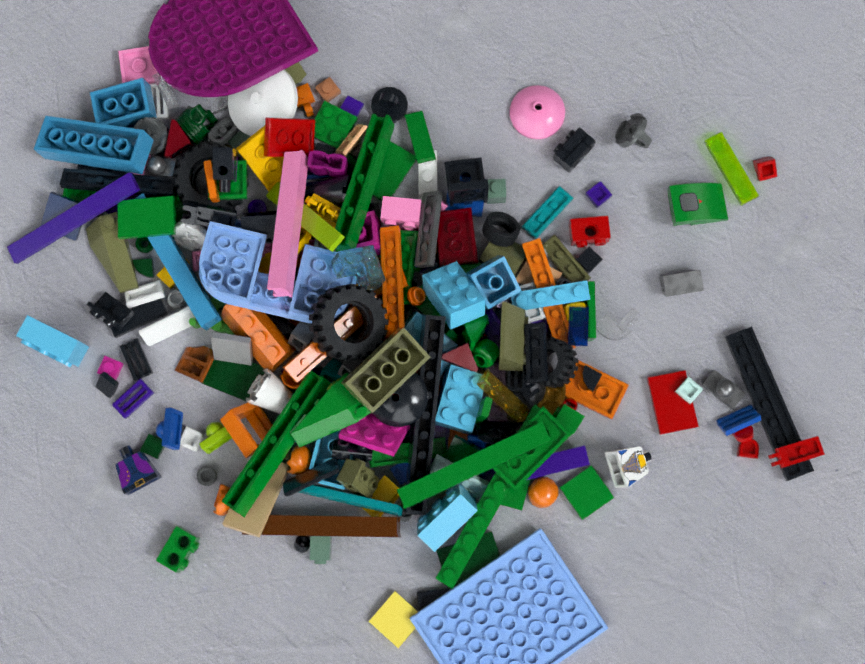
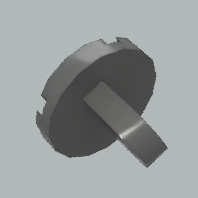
M640 113L632 114L630 116L631 119L623 121L617 129L615 142L623 148L629 147L633 143L642 148H648L652 139L644 132L647 126V119Z
M145 117L135 124L134 129L144 130L154 140L149 155L164 151L167 145L169 129L161 120L155 117Z

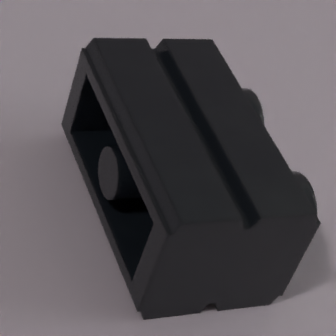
M580 127L576 131L571 130L566 136L567 141L564 144L559 143L553 150L554 161L561 165L568 173L578 165L596 143Z

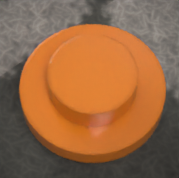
M412 287L408 290L407 297L412 305L419 306L425 301L426 294L422 288Z

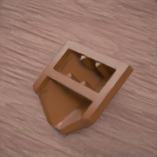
M206 346L186 347L175 371L202 383L214 361L213 349Z

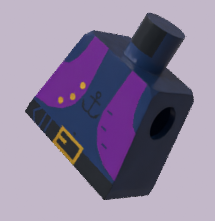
M130 445L119 450L123 460L116 463L115 466L122 491L125 495H130L162 478L145 453L139 451L134 454Z

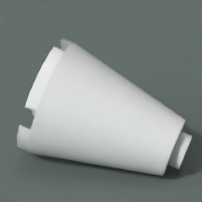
M268 368L264 369L265 374L263 376L258 375L249 388L248 394H250V398L246 397V402L281 414L293 393Z

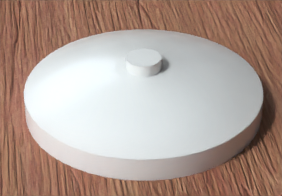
M285 69L246 90L228 95V110L232 121L239 130L250 136L265 125L266 117L293 118L298 104L295 82Z

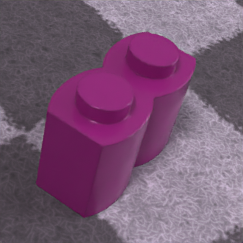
M315 150L309 152L307 166L312 174L319 176L328 174L335 178L347 174L348 161L341 154L328 155L325 152Z

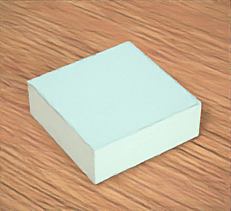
M688 376L675 392L691 404L703 388Z

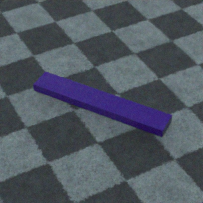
M585 445L553 453L527 480L590 465ZM490 469L485 472L484 476L479 475V477L490 483L495 471Z

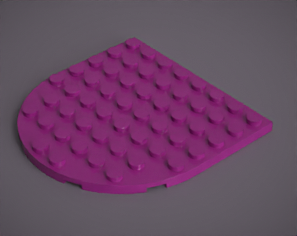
M169 0L167 4L163 3L156 13L148 35L150 39L148 48L150 59L160 77L176 90L198 97H221L241 92L318 52L316 44L288 0Z

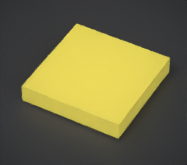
M394 591L369 622L399 648L415 630V626L409 618L418 611Z

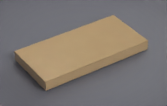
M281 462L245 517L229 508L222 523L223 526L260 538L281 491L283 482L288 475L287 471L290 470V466Z

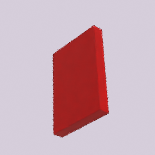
M266 117L264 156L284 157V152L303 150L305 155L309 157V152L314 149L315 120Z
M686 370L647 378L659 435L699 427L693 402L689 404L675 392L687 378Z

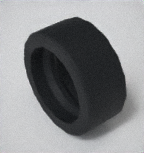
M492 212L487 216L482 232L484 237L492 244L508 247L516 241L520 233V225L514 217L507 213ZM493 225L501 226L509 233L500 232Z

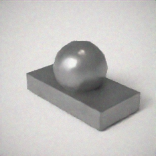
M159 156L148 158L144 175L176 178L174 171L179 167L177 164L179 159L161 158Z
M713 370L702 384L703 387L731 409H734L745 395L731 380L726 379L716 370Z

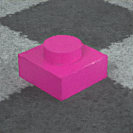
M104 356L97 373L102 374L106 372L117 380L124 364Z

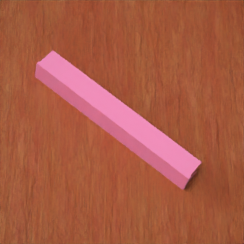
M303 150L284 152L267 285L268 290H273L274 297H293L308 171V158Z

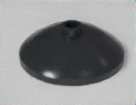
M415 372L373 414L384 424L393 427H403L414 423L423 415L428 404V390L425 382ZM395 393L399 395L398 401L393 400Z

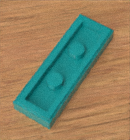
M559 186L523 224L522 229L536 240L569 205L573 197Z

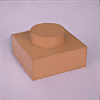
M330 77L315 87L318 94L327 102L341 94V90Z

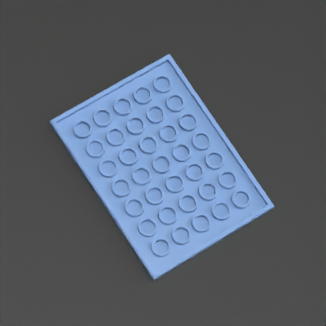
M541 528L409 618L439 664H558L608 629V626Z

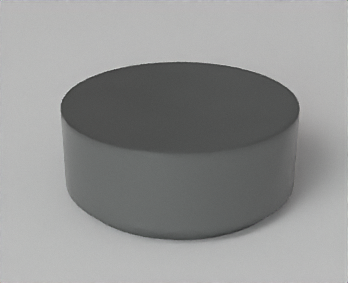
M202 467L197 472V480L201 485L211 486L217 480V472L212 467Z

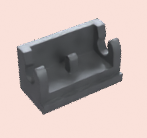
M701 270L659 276L662 294L665 297L704 291Z

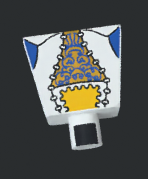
M640 446L604 452L615 488L630 487L648 474L647 462L651 461V454L647 450L643 451Z

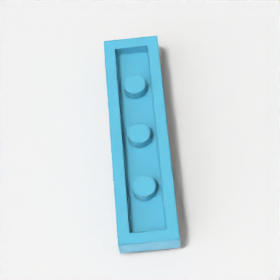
M586 280L520 291L511 296L512 305L530 310L590 300V294Z

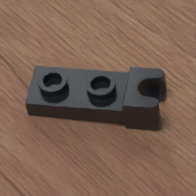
M184 201L183 209L190 213H183L182 223L209 226V222L212 221L235 227L236 210L199 204L196 201Z

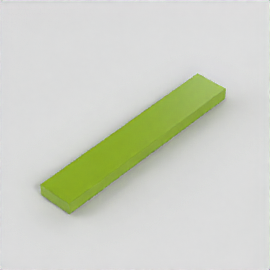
M278 182L266 195L277 206L280 183ZM303 205L301 226L333 252L345 237L307 205Z

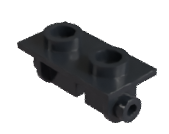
M334 439L332 457L346 460L350 459V454H353L354 460L357 458L364 462L372 461V449L341 439Z

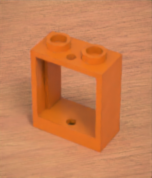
M250 403L230 409L220 419L245 458L252 456L260 444L257 445L241 419L246 418L261 440L264 439L273 425L261 407Z

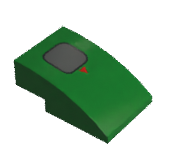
M691 183L668 187L667 194L673 226L686 224L691 226L728 221L721 183Z

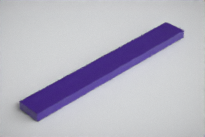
M130 172L7 246L13 262L19 264L138 192L140 188L133 174Z

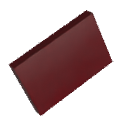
M471 207L440 212L437 237L440 268L456 261L459 265L478 263Z

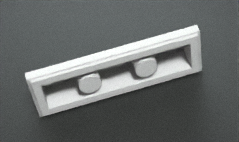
M188 306L140 329L138 332L146 344L151 346L191 327L189 319L195 318Z

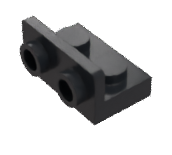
M107 292L94 305L91 302L87 303V306L91 309L89 311L91 315L97 319L101 317L104 319L102 322L111 329L115 327L119 331L135 314Z

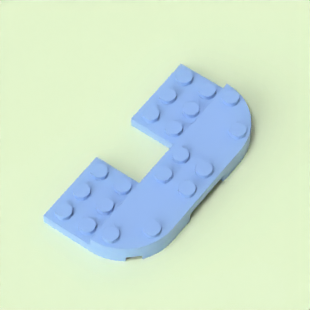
M212 221L209 222L199 259V276L206 291L223 303L312 324V321H309V314H313L314 310L311 308L314 303L318 302L317 298L321 294H325L326 290L336 286L356 285L361 263L360 257L335 251L332 252L305 244L297 280H294L293 297H274L273 290L267 289L269 274L258 272L267 235ZM350 304L340 306L336 311L334 320L340 317Z

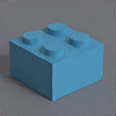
M501 255L493 257L466 273L485 298L486 309H490L522 291L506 258Z

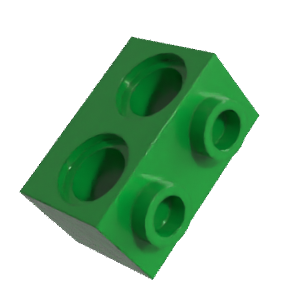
M176 526L156 561L175 573H179L181 570L184 571L190 562L188 560L191 553L194 554L200 545L198 542L200 537L181 526ZM184 536L189 538V544L186 547L181 545V539ZM174 553L179 557V561L175 565L171 562V556Z

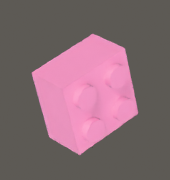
M383 196L380 218L382 228L399 225L400 230L419 231L421 200Z

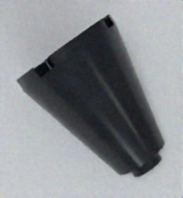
M345 174L306 186L304 200L308 196L312 197L313 193L342 208L352 177L350 176L351 174Z

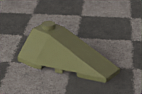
M114 212L98 217L86 228L91 249L120 293L139 288L128 239L118 238V213Z

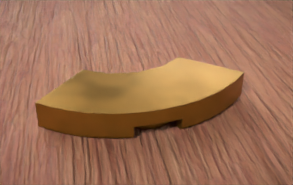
M564 384L563 387L556 388L546 386L545 395L537 406L540 408L544 406L553 415L558 406L562 407L564 403L566 385Z

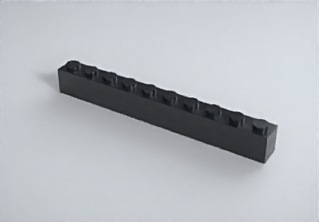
M422 315L420 346L427 352L430 358L418 369V375L426 384L428 404L423 415L411 425L406 485L429 475L431 471L446 320L444 316ZM428 499L407 509L403 508V511L406 514L426 515Z

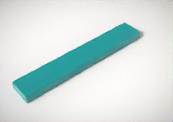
M314 485L298 492L396 516H401L403 511L396 504Z

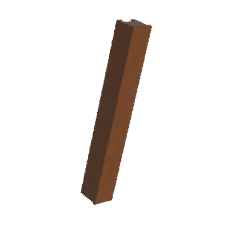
M269 515L261 535L401 538V517Z

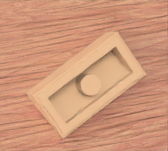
M356 124L335 153L346 157L365 136L368 127Z

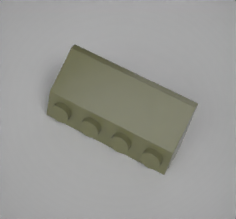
M404 327L398 328L355 368L341 384L354 398L373 413L430 356Z

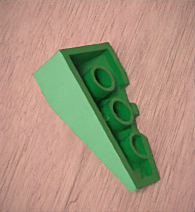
M348 373L331 383L326 389L327 392L324 396L316 400L313 409L308 414H304L290 431L299 447L355 424L371 413L341 384L349 375Z

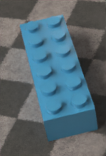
M45 116L34 150L44 159L143 174L154 140L141 129Z

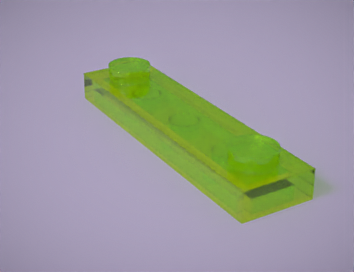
M720 132L706 139L704 144L739 204L743 206L758 198L759 195L723 133Z

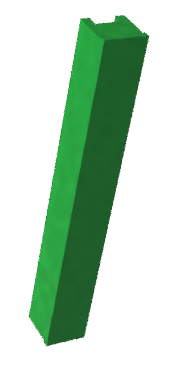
M372 114L335 226V229L345 237L336 247V252L354 254L395 127L390 115L377 117L376 114Z
M313 371L307 373L221 502L242 517L246 516L295 443L290 431L304 414H308L313 409L316 400L324 396L331 382Z
M543 422L397 489L404 505L403 508L407 509L552 441Z

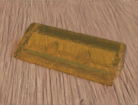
M487 369L477 385L517 423L525 421L529 408Z

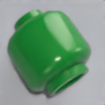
M482 339L473 349L472 355L478 367L489 368L499 357L500 350L492 340Z

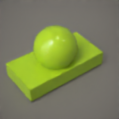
M214 421L206 427L208 438L199 443L202 450L210 454L231 440L232 437L222 423Z

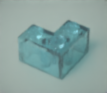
M373 245L338 251L331 260L337 279L355 275L358 286H365L366 290L379 289L386 280Z

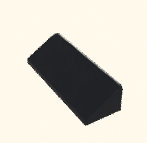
M333 458L284 481V495L286 497L291 496L339 473L341 467L338 460Z

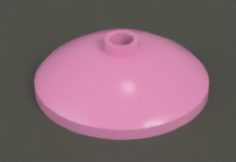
M540 85L526 87L518 92L511 102V123L521 135L527 138H548L554 135L564 122L565 106L563 100L554 90ZM540 106L542 109L536 110L535 107Z

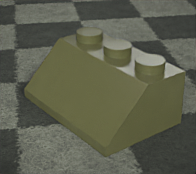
M502 302L499 370L522 371L523 365H526V353H523L524 346H526L524 328L525 324H528V316H525V309L507 302Z

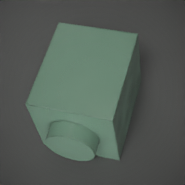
M488 179L487 204L506 203V179Z
M310 536V560H315L314 564H326V560H331L332 537Z

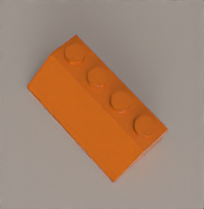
M229 304L224 306L221 314L222 320L235 335L251 338L253 357L263 369L268 368L274 372L296 350L288 344L287 338L266 313Z

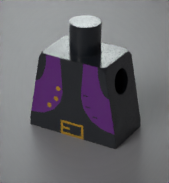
M213 147V180L219 181V192L231 193V182H237L238 151L234 148ZM228 169L227 174L223 175V171Z

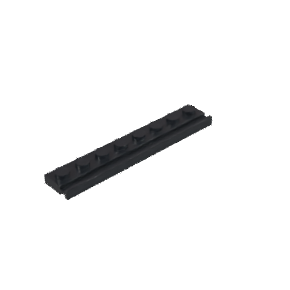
M752 326L724 337L757 414L761 415L760 422L773 452L775 453L774 449L801 441ZM810 460L783 467L781 471L785 480L789 481L810 473L814 469Z

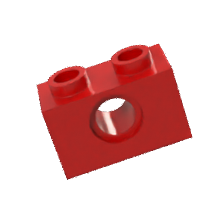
M608 216L575 218L569 221L571 246L576 245L577 248L586 247L587 244L603 246L611 238ZM591 229L595 235L588 236L585 230Z

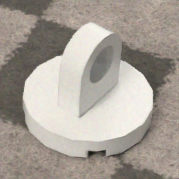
M180 221L176 223V235L172 236L175 238L176 244L189 251H194L195 249L201 251L207 231L203 225H190Z

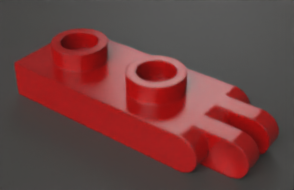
M816 436L774 449L775 453L768 455L769 459L775 457L778 459V461L771 463L772 467L780 465V468L825 455L819 437Z

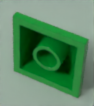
M486 313L484 316L455 327L454 332L463 338L459 344L468 343L471 353L482 339L486 326L489 324Z

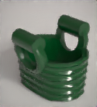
M197 104L195 107L188 106L185 108L180 116L176 118V121L185 134L195 144H199L208 137V133L218 122V119L210 110L205 111L200 104ZM206 118L210 122V125L208 126L203 125Z

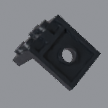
M482 157L444 162L450 207L457 203L469 205L473 201L483 200L484 203L487 202L489 184L488 179L485 180ZM466 174L471 179L469 182H462L460 177Z

